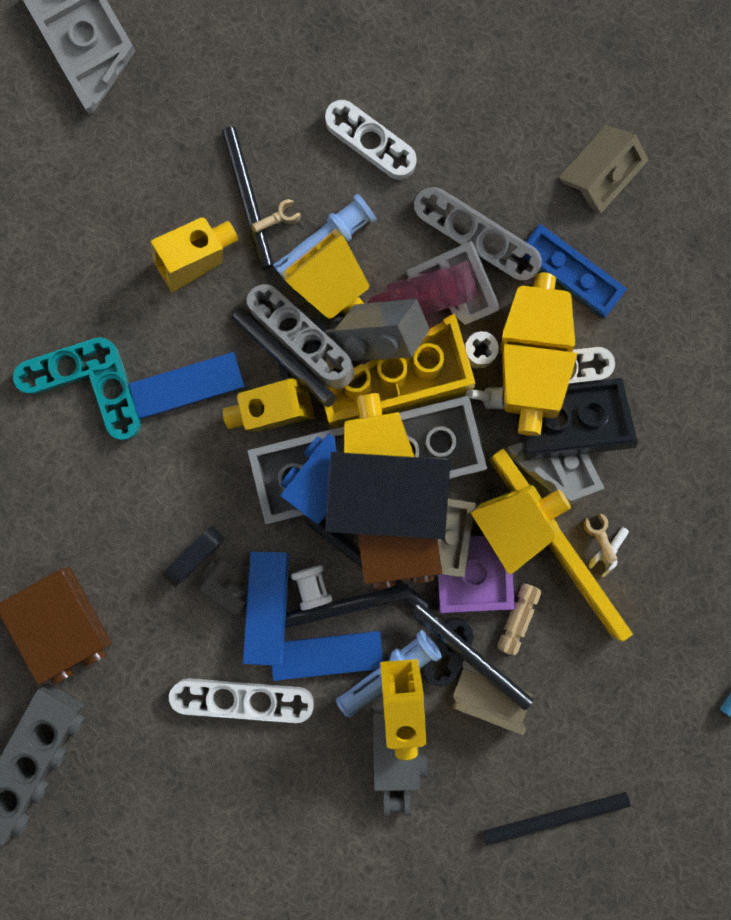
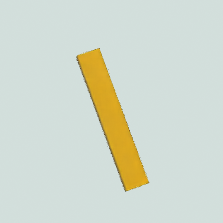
M504 448L489 457L490 463L511 492L530 486ZM560 530L558 536L548 546L612 638L622 642L625 641L633 633Z

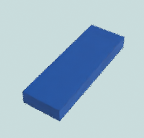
M541 224L538 225L526 241L535 247L542 257V265L539 271L554 275L557 285L568 291L573 297L603 319L607 317L627 290L625 286ZM527 253L522 257L528 263L532 258Z
M232 352L129 383V388L138 418L145 419L244 389L245 385L236 355Z
M251 552L243 664L283 666L290 556L288 553Z
M380 630L284 641L283 666L272 665L273 681L380 668V662H383Z

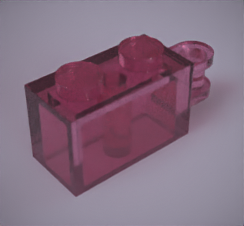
M466 260L392 282L387 285L388 291L371 297L368 303L417 298L423 314L468 303L478 295L469 261Z

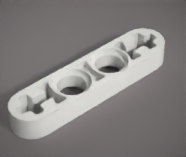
M188 678L177 682L169 694V703L176 712L185 715L301 723L311 716L314 708V699L311 693L305 688ZM185 686L190 687L191 694L202 695L204 693L203 687H208L209 691L206 697L207 708H201L203 700L194 699L189 703V706L183 705V699L177 698V693H181ZM227 689L233 694L234 703L230 708L222 709L215 704L214 693L217 690ZM256 692L266 693L271 699L270 708L263 712L256 711L251 706V696ZM276 693L284 694L281 700L283 702H292L294 696L299 695L303 703H308V708H302L300 714L296 715L293 714L292 707L281 706V714H275L274 711L278 702Z

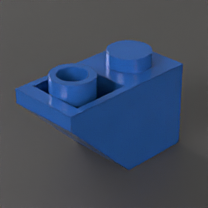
M329 433L324 439L317 436L304 453L309 458L300 470L294 466L280 484L285 488L280 496L317 524H320L327 515L331 451L337 452L336 440Z

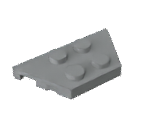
M23 0L89 115L92 114L135 53L131 41L108 1Z

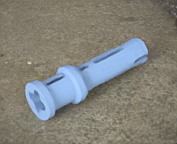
M355 194L353 201L337 214L331 213L328 215L327 223L321 229L300 243L286 256L275 262L273 266L283 277L282 271L335 228L348 243L352 240L351 235L366 223H374L377 219L359 194Z
M421 630L416 634L417 638L403 649L396 648L392 651L389 661L418 659L419 668H422L431 660L438 661L442 656L432 638L425 631ZM378 668L350 690L336 698L337 705L345 716L351 718L355 713L382 694L381 669Z

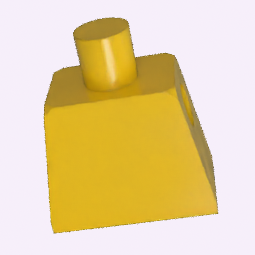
M204 217L199 218L151 240L153 262L173 293L222 264L223 248L238 241V236L229 221L211 228Z
M336 228L281 272L285 281L328 319L333 318L340 311L347 315L353 305L364 304L359 296L370 287L348 243Z
M545 272L538 273L534 276L533 287L520 286L517 288L503 331L500 354H503L505 344L573 352L575 334L571 294L568 291L555 290L556 277Z
M510 344L504 345L502 355L504 410L508 413L520 414L519 434L540 436L543 417H558L577 353Z
M292 378L238 393L237 399L239 404L223 408V418L228 429L244 426L246 431L253 432L315 419L309 391L298 380ZM263 404H264V412H263V414H262V413H261V408H262V406H263Z
M379 393L356 397L360 419L344 422V452L415 457L399 412L383 415Z
M530 485L481 503L471 514L510 575L558 536L560 528L554 518L570 510L571 506L560 489L541 498L536 488Z
M418 659L380 662L387 748L395 750L396 758L411 760L417 757L418 747L426 745L424 694Z

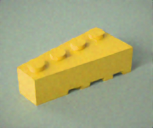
M455 313L443 319V322L430 328V331L412 357L371 360L364 365L360 364L354 368V377L347 386L339 389L326 386L337 396L332 406L325 407L330 429L344 427L345 421L360 419L356 400L358 396L379 393L382 414L384 415L401 413L466 396L468 389H474L476 383Z

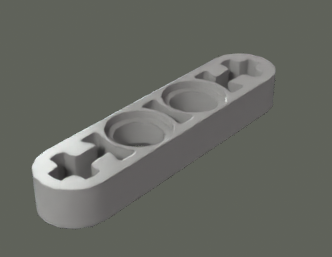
M438 187L426 188L416 196L414 209L422 220L461 245L472 241L480 257L513 278L528 280L533 278L540 270L542 257L535 247ZM436 195L438 197L436 204L442 209H449L450 204L455 207L447 215L445 224L440 221L445 216L438 210H434L431 213L426 211L428 205L424 202L425 198L429 199ZM459 213L467 214L472 220L471 231L467 234L458 233L453 226V220ZM496 233L502 237L503 248L499 253H490L485 249L484 239L487 234ZM511 243L517 246L512 253L521 258L526 253L532 257L529 263L534 266L533 270L526 268L523 272L517 269L519 262L511 256L507 259V263L501 260L509 251Z
M266 284L258 285L248 293L247 305L254 318L326 386L339 389L347 386L352 381L354 367L348 354L275 287ZM261 300L267 303L271 301L275 311L271 314V311L264 304L259 305V302ZM294 318L298 321L297 325L290 331L278 329L280 323L285 319ZM310 340H318L322 343L319 350L315 353L308 354L302 351L303 345ZM327 357L335 367L339 368L342 366L343 371L339 374L336 371L330 372L325 362Z

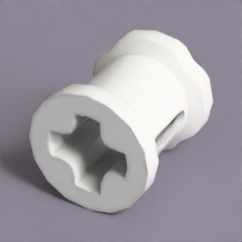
M482 331L471 335L464 345L472 368L487 367L496 358L499 350L496 338L490 333ZM484 343L488 347L485 353L489 357L481 355L479 358L475 357L473 353L476 348L472 344L480 346Z
M323 565L313 566L291 574L292 580L297 581L303 601L300 604L301 610L318 607L332 601L331 595L326 592L321 575L324 571Z

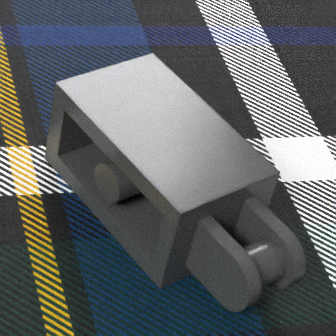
M415 298L353 305L345 317L335 318L330 324V329L325 330L324 333L348 354L351 361L412 357L430 329L418 300Z
M373 708L374 791H383L384 817L390 816L391 812H404V816H410V790H420V778H427L426 755H419L418 747L416 758L411 760L396 758L395 750L387 748L384 708ZM404 790V797H389V791Z

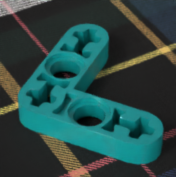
M102 337L93 338L26 360L15 368L13 373L14 384L20 391L32 395L90 377L108 433L116 439L125 441L133 439L140 432L142 426L141 419L137 415L129 388V381L116 345L108 339ZM100 345L103 349L110 350V354L105 356L106 363L104 364L97 359L87 361L88 370H85L84 361L78 354L79 351L83 350V355L86 357L95 355L97 353L96 347ZM70 356L76 362V369L72 375L64 377L58 371V363L62 358ZM48 362V369L54 381L50 382V377L45 375L35 379L36 386L34 387L29 383L23 382V378L28 376V369L31 368L36 373L47 371L44 363ZM116 379L122 384L123 390L118 398L110 400L105 397L103 388L107 381ZM127 401L128 407H121L125 418H132L133 424L128 426L129 432L124 434L123 430L115 429V424L120 422L117 410L113 409L109 412L108 406H119Z

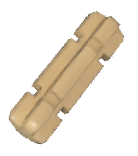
M525 583L521 585L517 595L519 601L514 602L515 609L511 610L504 627L507 631L505 635H501L497 645L500 651L514 656L518 653L522 643L519 639L525 636L534 613V609H532L533 604L537 605L541 595L539 588Z

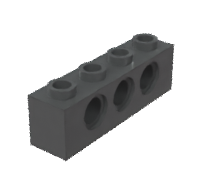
M49 684L36 691L0 756V845L2 846L13 836L19 838L31 819L26 814L32 802L38 804L46 793L49 783L44 781L50 769L56 771L68 752L63 749L69 736L74 738L78 734L86 719L81 715L86 706L85 704ZM43 723L53 728L55 733L54 740H49L42 735L41 725ZM24 757L31 758L35 762L36 772H29L25 769L23 765ZM5 791H11L16 795L17 805H12L6 800Z

